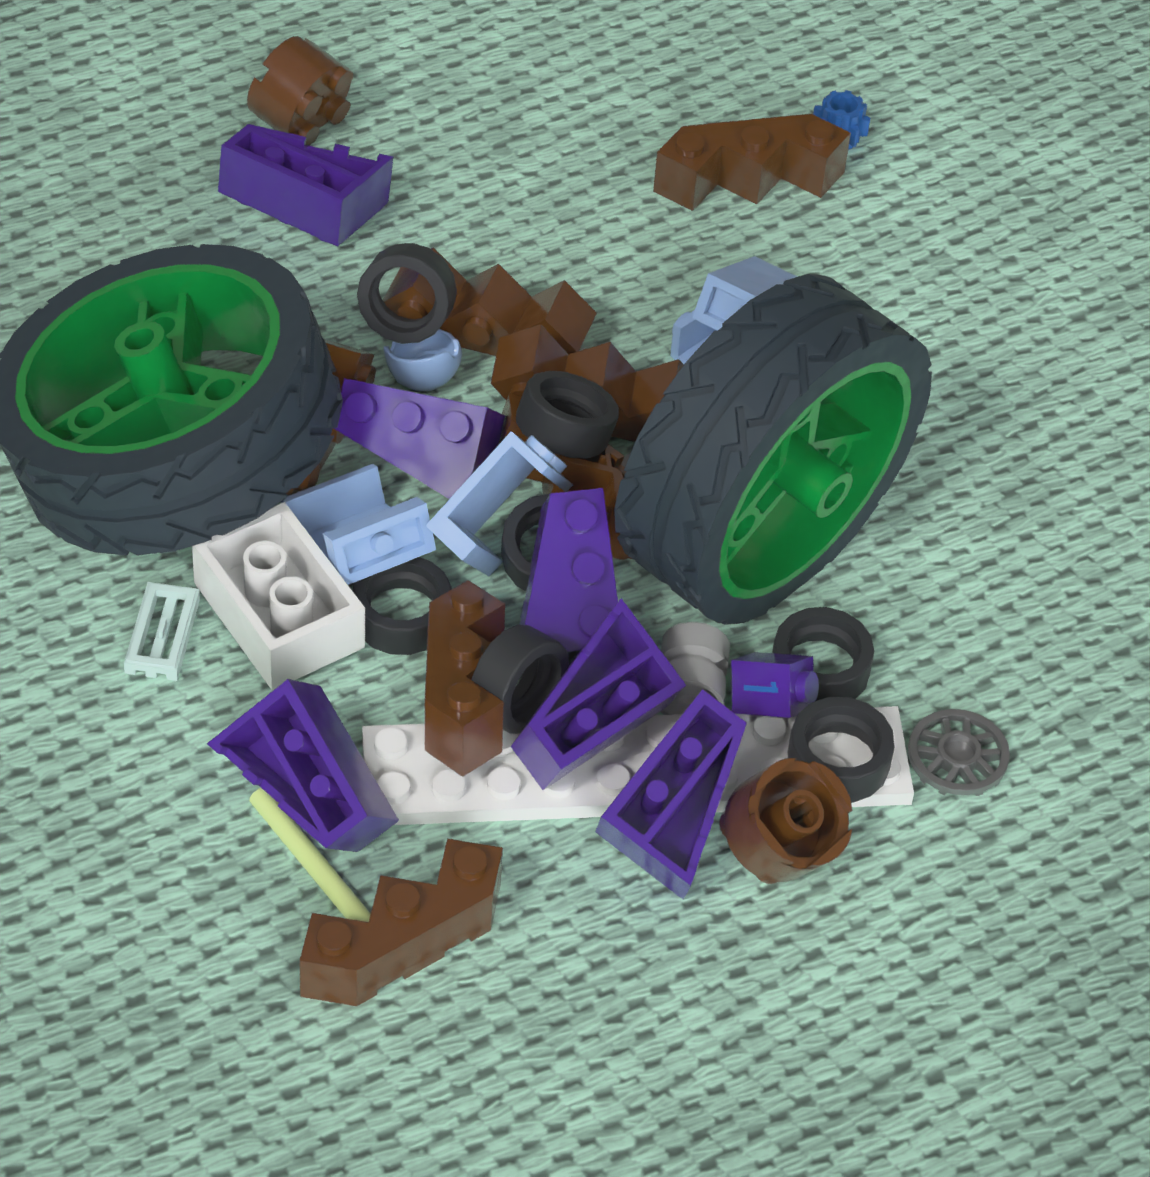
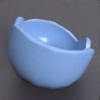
M441 329L436 334L418 343L401 344L392 341L390 349L389 346L383 347L387 366L397 383L414 391H432L446 384L455 375L462 358L459 341L452 334Z

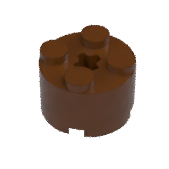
M293 36L282 42L269 54L263 62V65L269 70L261 82L254 77L248 91L247 106L251 112L274 130L306 137V145L310 146L316 141L320 131L319 128L328 121L336 125L347 115L351 104L346 100L353 79V72L307 38L303 40L299 36Z
M785 758L745 780L731 794L725 811L720 816V830L726 837L736 859L749 872L756 875L761 882L774 884L798 879L834 860L847 847L852 833V829L848 830V813L853 811L851 798L842 781L823 764L815 761L807 763L795 760L796 758Z

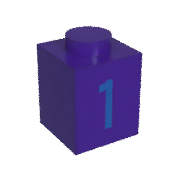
M754 652L731 660L732 712L735 714L792 718L797 716L799 712L817 698L819 681L817 674L814 672L813 656Z

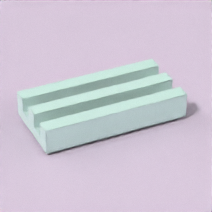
M147 582L124 661V671L126 674L135 675L136 670L145 671L146 677L156 678L157 674L161 673L166 674L167 680H178L200 601V589ZM158 596L166 597L150 657L142 656L141 653ZM178 600H185L169 659H162Z

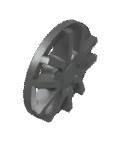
M961 709L941 710L924 717L914 727L908 744L909 760L913 769L920 777V781L923 784L927 783L938 789L939 793L944 796L946 793L955 795H983L984 791L993 786H998L1007 770L1010 757L1008 742L1004 734L993 722L977 713ZM949 721H962V731H951ZM936 723H940L942 734L927 729ZM970 723L983 729L986 733L970 734ZM921 740L935 745L937 748L917 745V742ZM995 742L998 747L995 749H981V746ZM920 758L932 760L933 762L926 768ZM1000 760L996 770L987 763ZM940 768L949 772L945 780L934 775ZM976 769L986 779L978 781L972 771ZM960 775L966 784L953 782Z

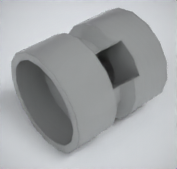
M687 622L669 628L663 635L661 652L687 686L661 711L662 714H683L702 689L724 705L725 676L727 675L730 642L727 636L718 628L706 623Z

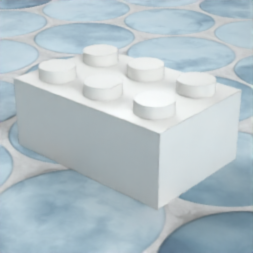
M285 502L272 507L259 518L223 536L215 535L212 536L210 541L192 546L195 585L200 589L202 595L271 690L276 689L287 679L296 680L365 648V607Z

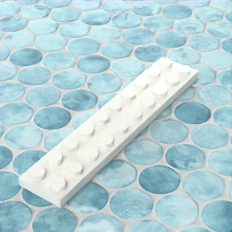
M898 706L874 707L885 716L893 729L895 748L891 767L884 785L871 797L851 803L852 807L912 805L914 790ZM682 714L653 716L545 790L541 789L510 747L519 734H509L504 730L502 753L464 777L425 751V724L362 726L363 759L399 819L394 825L601 817ZM736 714L747 724L716 812L725 811L731 794L742 782L779 760L788 758L787 751L790 733L797 716L784 718ZM828 732L814 737L809 742V748L814 755L823 762L837 767H856L867 763L873 756L868 745L857 737L845 733Z

